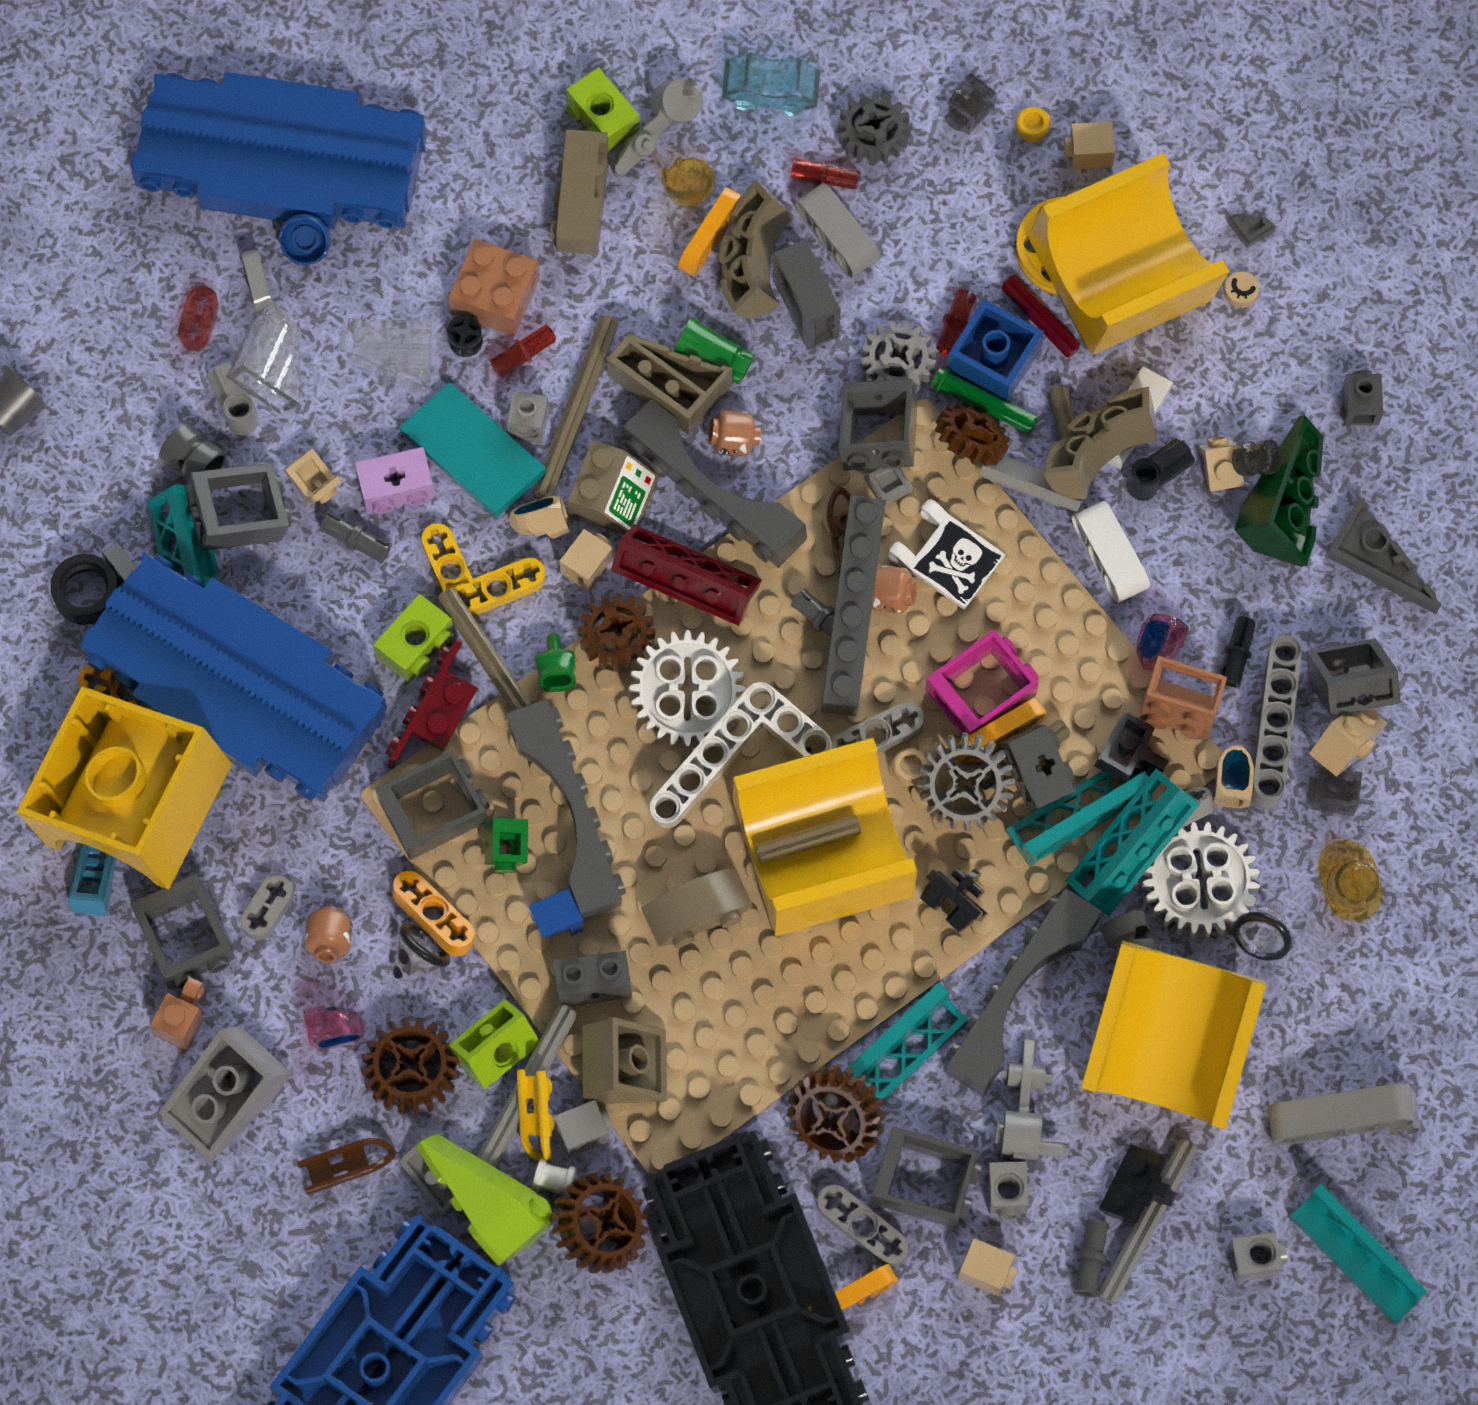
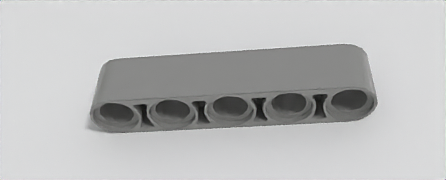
M1289 635L1276 637L1271 643L1266 658L1253 761L1254 777L1251 797L1252 803L1263 810L1275 808L1280 803L1286 787L1302 657L1301 644L1296 638ZM1279 651L1288 652L1293 659L1289 661L1280 660L1275 653ZM1274 684L1284 685L1288 693L1278 694L1273 691L1271 686ZM1271 717L1279 718L1283 721L1284 726L1281 728L1273 727L1268 723L1267 719ZM1274 751L1279 755L1280 760L1270 761L1264 757L1263 752ZM1269 784L1275 788L1276 793L1266 795L1260 791L1259 786Z

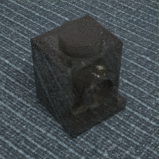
M969 73L966 76L965 88L963 90L957 89L948 101L949 112L944 116L945 121L953 129H961L970 135L994 109L997 92Z
M1318 768L1315 777L1309 776L1306 797L1312 798L1311 810L1354 817L1358 808L1363 772H1342L1336 777L1328 769ZM1328 785L1340 787L1341 790L1333 792L1329 789Z

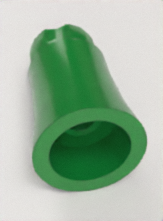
M691 317L674 350V352L688 357L690 355L699 357L701 361L718 367L723 365L732 368V382L741 384L754 358V354L741 349V345L719 335L694 317Z

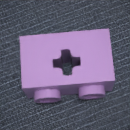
M424 447L355 462L366 513L374 511L375 514H385L392 511L395 506L404 504L419 506L428 502L429 498L435 497ZM398 480L400 485L393 486L391 481Z

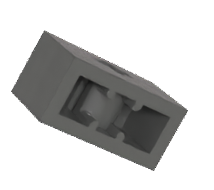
M1036 725L999 743L1001 749L1006 752L1005 758L1007 763H1012L1013 769L1011 772L1013 777H1015L1017 786L1028 809H1038L1075 791L1072 784L1075 781L1074 773L1069 764L1062 761L1057 750L1060 748L1059 739L1052 729H1048L1047 725ZM1039 759H1044L1046 765L1041 767V771H1036L1035 766L1039 764Z
M626 950L553 961L559 1005L564 1004L572 1007L632 997Z

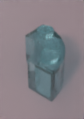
M749 52L725 60L721 97L735 103V107L740 110L757 109L781 111L791 116L801 115L804 110L817 108L820 70L799 57L792 59H770Z

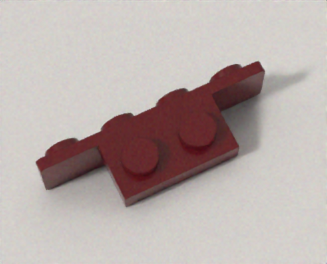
M456 639L452 647L444 646L436 661V664L441 666L435 677L430 674L428 675L419 691L424 696L419 707L411 705L402 722L407 726L402 737L395 735L385 754L391 756L387 767L391 769L395 767L412 735L442 752L446 748L478 690L474 685L448 672L463 641Z

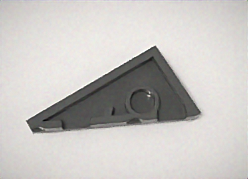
M1359 497L1326 557L1437 614L1441 603L1437 600L1436 593L1428 583L1424 584L1414 571V564L1398 543L1391 540L1386 527L1383 524H1379L1367 509V502Z

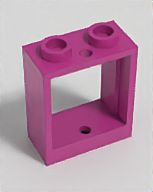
M995 629L926 678V692L961 735L962 733H968V735L974 733L1037 695L1039 685L1037 673L1028 663L1023 665L1015 655L1017 651L1013 643L1006 636L1001 638ZM989 654H992L1021 690L978 719L949 683Z

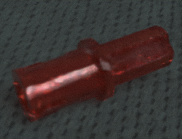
M795 157L791 170V179L805 180L818 184L825 183L854 190L859 185L860 172L829 165L827 160H825V163Z
M957 289L955 291V297L948 314L943 316L942 322L944 326L936 344V349L941 355H949V352L968 324L969 315L977 299L974 293H971L969 299H967L968 290Z
M544 325L521 341L518 339L514 340V345L489 361L502 379L525 362L531 363V357L556 341V336L548 325Z

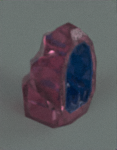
M1159 613L1151 614L1145 620L1137 639L1136 654L1143 669L1153 671L1158 656L1170 660L1175 658L1178 649L1183 648L1189 627L1183 621L1173 616Z
M323 1005L303 1010L311 1049H324L354 1042L363 1038L367 1031L365 1021L355 1011H343L335 1006L325 1007Z

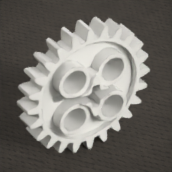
M689 630L685 631L683 640H679L676 633L671 632L669 644L661 637L657 638L658 650L656 651L652 647L647 646L645 651L649 659L646 660L638 657L636 663L643 668L642 671H632L630 674L631 677L639 680L638 684L629 686V691L638 693L639 696L630 702L631 706L642 707L636 719L647 717L649 722L645 730L648 731L656 726L659 729L656 739H661L667 733L670 735L669 741L672 746L678 737L683 739L685 747H689L693 737L700 744L704 739V734H708L738 700L735 697L736 694L746 690V687L736 685V680L743 677L744 673L733 672L732 670L738 659L727 661L725 656L730 648L725 647L720 651L715 649L718 642L717 638H714L709 644L704 643V632H701L696 640H692ZM685 657L690 658L689 684L692 687H696V691L692 692L689 697L690 720L688 721L684 719L685 693L678 691V687L682 686L685 681ZM664 662H673L678 667V677L674 680L663 678L660 674V665ZM707 662L712 665L714 677L711 680H702L697 676L695 669L698 663ZM666 697L675 699L679 706L678 713L673 716L665 715L660 710V701ZM699 698H708L713 702L714 712L712 715L702 716L697 712L695 705Z
M1195 822L1191 823L1189 832H1186L1183 827L1180 828L1176 833V837L1171 839L1143 874L1144 877L1150 879L1143 881L1142 890L1152 891L1146 896V904L1157 903L1153 910V916L1164 913L1166 917L1163 925L1166 927L1173 921L1176 922L1177 934L1184 927H1188L1191 938L1195 937L1198 929H1202L1205 937L1209 938L1212 928L1215 927L1217 932L1223 935L1226 930L1225 923L1233 927L1237 916L1249 912L1245 906H1254L1256 898L1251 894L1258 893L1260 885L1252 882V880L1257 879L1260 872L1257 869H1249V867L1255 863L1256 858L1255 856L1244 857L1248 844H1242L1237 847L1235 842L1238 834L1235 833L1227 839L1224 837V826H1221L1216 833L1211 832L1210 822L1206 823L1203 831L1198 830ZM1194 850L1200 852L1201 877L1203 880H1207L1204 887L1207 910L1201 908L1200 882L1198 879H1194L1197 872ZM1218 855L1224 860L1225 864L1215 867L1208 862L1207 857ZM1177 858L1183 859L1188 863L1189 868L1177 870L1172 866L1171 861ZM1222 889L1229 894L1230 899L1218 901L1213 897L1212 891ZM1187 893L1193 897L1194 902L1189 905H1183L1176 899V895Z

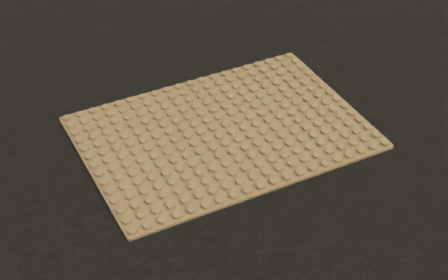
M920 399L917 402L914 467H900L913 486V491L885 506L877 567L881 565L900 567L888 559L890 548L895 542L902 543L917 556L939 526L926 521L920 515L922 506L928 499L937 502L949 515L1006 555L965 610L913 573H911V576L917 579V596L913 606H909L905 612L900 614L879 612L872 608L859 708L856 716L821 712L831 637L824 631L818 632L813 628L814 623L798 610L791 607V602L797 593L801 594L800 591L805 588L826 607L832 606L835 608L839 572L827 522L828 501L833 490L839 485L843 486L851 495L876 498L864 481V475L875 469L844 471L841 456H839L773 502L782 504L804 522L807 532V540L779 568L771 561L766 563L759 559L748 542L744 539L738 541L730 533L702 552L706 556L762 579L759 589L749 602L744 620L739 626L652 588L637 597L634 606L637 608L644 604L646 606L645 616H653L654 625L650 628L655 629L656 636L655 639L649 640L653 644V649L658 650L656 640L659 637L669 644L671 632H675L679 640H683L686 630L690 631L692 640H696L699 634L704 632V643L706 644L717 638L718 642L715 649L720 651L725 647H729L730 649L725 656L727 661L738 659L736 665L732 667L733 672L744 673L743 677L736 680V685L744 686L746 689L757 682L771 685L830 736V739L837 733L902 703H914L922 709L924 724L920 734L878 754L883 788L895 829L909 859H914L917 868L914 897L775 937L733 805V777L791 761L784 753L783 743L765 727H762L679 824L671 828H663L657 825L649 809L652 798L699 744L695 737H693L689 747H685L683 739L678 737L672 746L669 741L670 735L667 733L661 739H656L659 730L656 726L646 731L645 727L649 719L647 717L636 719L642 707L631 706L630 704L632 700L639 697L638 693L629 691V686L639 683V680L630 676L631 672L642 671L643 668L636 663V659H633L632 669L630 670L625 667L624 663L619 664L617 672H613L612 664L607 663L603 669H600L599 658L589 661L587 659L589 649L581 650L580 640L583 639L582 637L564 649L572 650L575 654L576 683L574 687L562 692H546L539 686L537 669L530 672L517 683L531 704L547 699L551 709L558 708L564 725L563 728L559 729L563 742L569 740L576 757V760L571 762L575 775L582 773L589 792L583 795L588 808L594 806L601 824V827L596 828L600 841L607 840L614 859L608 862L613 875L620 874L626 890V894L621 895V907L584 919V931L574 936H570L567 929L548 938H542L535 921H532L529 913L530 904L569 889L568 880L574 865L577 847L576 830L571 811L561 791L539 767L518 754L506 722V713L511 712V709L501 694L460 721L443 752L428 744L361 792L362 801L417 873L473 926L475 931L473 946L541 1035H543L559 1005L553 961L626 950L632 997L572 1006L571 1008L576 1011L577 1017L564 1039L557 1056L583 1088L582 1026L615 1017L666 1030L667 1101L611 1104L596 1101L599 1110L606 1108L613 1129L648 1174H656L660 1172V1169L664 1168L665 1164L723 1141L794 1089L795 1084L802 1080L807 1072L816 1071L820 1066L828 1064L1047 903L1053 895L1056 896L1070 885L1065 881L1119 815V813L1029 867L1006 833V828L1038 810L1027 808L1016 781L1014 785L1004 786V788L1013 791V798H1000L1006 803L1007 810L1002 812L995 807L993 808L998 817L997 821L992 822L985 815L983 816L984 828L980 829L975 819L970 820L971 828L969 831H965L963 820H958L957 827L951 829V817L947 816L942 823L936 821L941 811L940 809L930 814L926 811V807L933 800L921 801L919 795L929 788H920L917 785L905 786L899 783L893 775V760L901 750L914 748L924 754L931 752L938 756L939 754L934 747L936 742L939 741L947 749L949 748L947 743L948 736L953 735L956 743L961 740L962 735L926 692V678L994 629L1001 638L1006 636L1013 643L1017 651L1015 655L1023 665L1025 663L1031 665L1039 677L1037 681L1039 683L1037 695L1032 699H1038L1047 716L1037 725L1049 726L1057 720H1062L1069 728V738L1060 743V748L1057 750L1062 761L1067 762L1074 773L1075 781L1072 782L1074 787L1101 772L1094 765L1123 711L1140 719L1147 689L1153 674L1152 667L998 483L979 475L982 463L977 461L974 465L968 457L960 459L955 453L947 450L949 444L941 442L939 440L941 434L935 432L937 426L935 422L940 413L928 399ZM900 413L859 443L903 441L904 413ZM838 495L836 498L833 516H838L842 512H848L849 503L843 495ZM843 536L838 537L840 549L843 548ZM617 629L611 631L614 632L616 636L622 635V633L620 634ZM638 634V638L632 640L630 648L637 643L640 634ZM642 651L644 654V659L648 660L649 657L646 654V651ZM989 654L949 683L978 719L1021 690L992 654ZM685 657V681L682 686L678 687V691L685 693L684 719L688 721L690 720L689 697L692 692L696 691V687H692L689 684L690 658ZM664 662L660 665V674L663 678L674 680L678 677L679 670L673 662ZM700 662L696 665V674L700 679L711 680L714 677V668L711 664ZM744 692L736 694L735 697L739 699ZM757 693L751 699L752 706L757 709H764L771 702V698L765 693ZM666 697L660 701L659 706L662 713L668 716L678 713L679 706L675 699ZM703 697L696 701V710L700 715L710 716L713 714L714 704L710 699ZM902 714L901 722L893 727L891 720H888L887 722L892 729V735H897L895 733L896 727L906 723L909 728L913 727L916 717L909 718L907 714ZM784 716L780 719L778 727L782 731L787 732L789 729L798 726L799 722L793 716ZM734 720L728 725L730 728L728 732L733 736H741L746 732L748 726L742 720ZM878 727L868 729L865 734L866 739L874 737L875 744L883 742L886 738L885 732ZM1169 727L1166 729L1155 728L1147 743L1153 749V752L1169 760L1163 774L1183 791L1205 787L1215 779L1217 761L1223 752L1210 737L1209 739L1201 738L1194 740L1183 736L1180 731ZM856 735V742H859V735ZM820 739L818 753L824 752L826 749V744ZM711 747L704 753V759L712 764L720 762L724 757V752L718 747ZM1001 747L994 749L992 754L994 755L1001 751ZM453 750L458 760L462 758L466 760L473 774V778L469 779L474 790L480 788L489 803L490 808L486 809L487 821L491 818L528 820V863L516 867V872L514 873L494 872V865H485V830H483V824L409 860L378 802L375 788ZM979 758L966 766H974L979 762H984V760ZM1039 759V764L1035 766L1036 771H1041V767L1046 765L1044 759ZM945 763L940 767L936 775V786L940 794L953 781ZM451 773L398 799L418 838L472 812ZM958 773L960 783L957 787L966 785L974 791L972 780L975 779V776L966 779ZM687 774L682 778L680 786L686 791H693L700 785V778L695 774ZM1111 776L1109 787L1116 789L1124 784ZM1106 780L1098 785L1105 786ZM1160 783L1152 793V801L1158 800L1165 792L1167 787L1164 784ZM996 784L987 790L981 788L987 800L994 793ZM1086 791L1081 794L1079 806H1088L1103 797V793ZM964 797L948 802L962 809L978 807L977 804L974 805L972 801ZM1076 798L1068 803L1075 805ZM671 801L662 802L657 808V814L662 818H670L675 814L677 806ZM1056 809L1051 812L1049 824L1056 825L1073 815V811ZM1141 813L1134 815L1129 821V829H1134L1139 824ZM1046 816L1038 821L1045 823ZM1028 826L1018 832L1023 842L1026 843L1043 833V830ZM500 842V853L506 854L507 846L505 843ZM1118 842L1112 843L1107 848L1106 858L1117 851ZM957 867L966 875L973 869L979 871L981 876L976 884L985 892L979 899L969 891L966 894L988 913L981 922L974 921L963 932H958L945 919L957 904L947 897L941 906L934 910L920 898L925 887L930 882L926 877L933 869L941 871L957 886L959 882L951 876ZM735 868L753 905L741 915L742 920L727 928H723L720 925L694 936L695 940L680 948H675L674 945L658 946L641 907L661 894L690 880L720 870Z

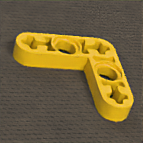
M439 523L431 524L422 533L423 550L442 592L449 588H454L459 596L465 595L467 599L473 598L470 600V607H468L473 617L540 590L545 584L546 573L544 565L536 558L530 557L473 579L449 527ZM438 534L440 538H445L443 545L446 554L440 557L437 545L435 543L430 544L433 535ZM447 564H456L461 568L460 575L455 579H446L441 574L442 568ZM530 568L532 573L538 571L535 574V581L530 582L528 578L520 579L524 577L525 569ZM511 574H514L515 580L520 579L517 581L518 588L515 590L513 589L512 579L509 577ZM493 581H502L507 585L505 594L497 597L489 594L487 588ZM481 587L482 595L485 599L483 603L480 602V596L477 595L476 588Z

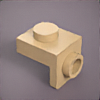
M1227 436L1209 438L1207 439V445L1199 446V453L1203 455L1207 489L1210 492L1245 486L1239 444L1229 441Z
M313 448L307 450L283 469L284 473L308 503L319 501L323 504L338 493L335 487L342 482L339 476H334Z

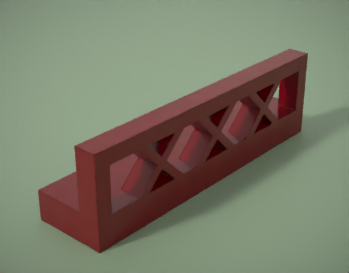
M633 525L619 541L610 570L738 626L744 620L749 602L759 589L762 581L760 578L637 525Z

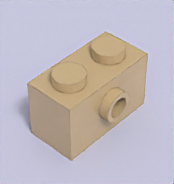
M1374 708L1342 714L1328 726L1309 755L1337 777L1359 758L1364 760L1376 746L1375 739L1387 722L1379 716V713Z

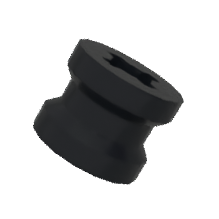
M460 315L449 323L447 328L449 346L456 355L470 357L481 350L483 345L482 327L476 318L469 315Z

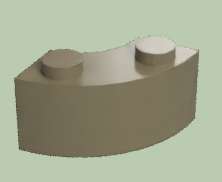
M730 868L683 883L656 897L641 907L658 946L674 945L675 948H680L695 940L694 936L720 925L723 928H727L737 924L742 920L741 915L753 905L736 869Z

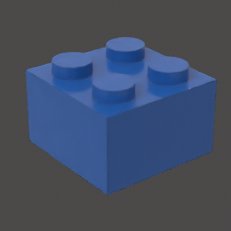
M983 299L949 352L947 368L952 369V374L1005 401H1009L1040 352L1044 331Z

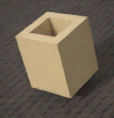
M1113 122L1071 124L1070 137H1064L1065 157H1071L1072 169L1113 167L1115 158Z
M583 529L559 561L560 573L590 592L614 560L611 542L600 533L595 532L591 534Z
M973 1238L959 1272L958 1280L999 1297L1003 1287L1011 1289L1018 1268L1012 1266L1015 1255Z

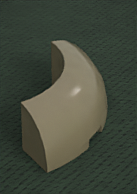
M755 180L735 206L731 214L734 220L728 236H722L719 251V262L722 264L723 276L720 284L723 294L732 310L737 315L747 319L764 316L780 305L771 287L770 263L778 238L794 217L767 188Z
M1149 387L1134 389L1106 399L1107 405L1092 413L1087 410L1066 426L1068 432L1059 443H1053L1045 463L1044 475L1051 489L1068 498L1087 499L1092 480L1108 461L1132 447L1157 441L1155 413Z

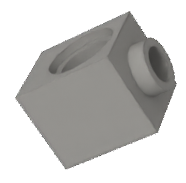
M513 391L507 419L508 434L516 440L543 444L549 417L548 396Z
M596 1100L554 1116L555 1126L568 1158L610 1142L608 1130L613 1129V1125L606 1108L599 1110Z
M1027 1162L989 1163L987 1171L989 1214H998V1218L1002 1220L1020 1218V1214L1027 1213L1029 1206ZM1006 1184L1012 1185L1016 1188L1018 1196L1013 1199H1005L999 1194L998 1188Z
M1276 1232L1232 1238L1228 1246L1235 1282L1279 1276L1283 1269V1264H1287L1284 1242H1278ZM1254 1249L1263 1250L1268 1255L1269 1262L1266 1264L1255 1263L1250 1257V1251Z

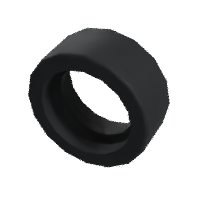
M76 554L65 559L55 569L51 578V595L59 613L68 621L79 625L95 624L106 609V601L114 589L120 587L112 566L103 558L93 554ZM93 571L98 573L106 583V593L98 603L89 607H76L67 601L65 585L70 578L81 572Z

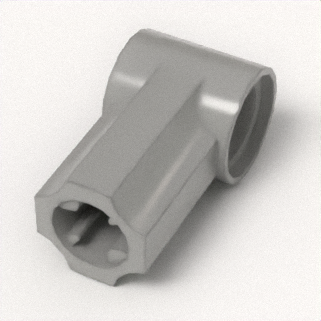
M222 363L215 366L207 374V377L226 417L229 428L235 434L243 436L254 432L259 423L258 414L235 363ZM239 411H248L244 416L234 417Z

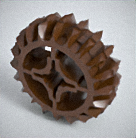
M404 1017L402 1018L403 1027L396 1028L395 1023L390 1021L388 1023L390 1033L386 1034L383 1030L378 1029L376 1036L380 1042L378 1043L373 1040L367 1042V1048L373 1053L362 1054V1061L368 1066L361 1069V1074L363 1077L370 1078L365 1082V1088L367 1091L376 1090L372 1096L376 1103L386 1098L384 1102L385 1110L390 1111L397 1103L399 1115L403 1116L406 1113L407 1106H412L413 1115L418 1116L420 1114L419 1105L425 1104L428 1112H432L434 1110L432 1099L435 1098L439 1103L444 1104L446 1097L442 1090L449 1093L455 1091V1085L449 1080L460 1078V1072L453 1068L460 1065V1061L456 1055H452L453 1052L449 1047L451 1042L446 1043L449 1038L447 1031H442L436 1035L438 1027L435 1022H432L424 1029L423 1018H417L415 1026H410L409 1019ZM420 1041L426 1043V1045L421 1044L415 1049H406L400 1043ZM389 1051L396 1061V1066L390 1072L391 1077L385 1081L381 1076V1065ZM437 1052L441 1058V1067L437 1077L432 1081L425 1068L431 1061V1056ZM402 1058L410 1064L417 1063L420 1075L416 1070L413 1071L410 1068L405 1070ZM413 1083L417 1084L422 1090L403 1092L395 1088L398 1087L400 1089L406 1084Z
M839 1064L833 1065L830 1070L823 1065L816 1071L807 1072L803 1079L795 1084L794 1091L788 1098V1103L791 1106L787 1109L786 1116L793 1119L789 1129L799 1131L796 1142L805 1140L808 1144L807 1153L812 1152L814 1149L819 1151V1161L830 1155L833 1164L840 1162L842 1158L849 1163L856 1156L859 1158L865 1156L869 1149L874 1148L878 1143V1138L884 1131L885 1126L882 1122L887 1112L879 1109L883 1104L884 1098L873 1096L877 1085L867 1087L864 1084L866 1075H861L857 1079L854 1077L853 1067L848 1068L843 1073ZM813 1107L816 1109L818 1113V1119L814 1114ZM854 1109L857 1110L860 1118V1128L857 1125L859 1121L854 1114Z
M590 1173L586 1175V1178L579 1177L574 1179L572 1186L568 1185L562 1189L561 1192L564 1197H559L555 1200L554 1204L560 1211L553 1212L550 1218L557 1221L558 1226L552 1228L550 1233L560 1234L561 1240L557 1242L555 1247H566L568 1251L564 1259L569 1261L576 1257V1268L583 1269L588 1266L589 1273L595 1274L601 1270L604 1274L614 1272L615 1268L621 1270L627 1267L628 1261L631 1262L639 1256L637 1250L644 1248L646 1242L640 1236L647 1234L650 1229L642 1225L641 1221L647 1219L649 1214L645 1212L640 1213L638 1207L643 1204L644 1200L633 1199L635 1187L630 1186L623 1189L624 1178H617L612 1181L611 1173H604L600 1177L597 1173ZM588 1195L603 1198L601 1203L595 1207L592 1205L586 1207L582 1204ZM604 1240L618 1242L611 1252L597 1249L598 1245L604 1242Z

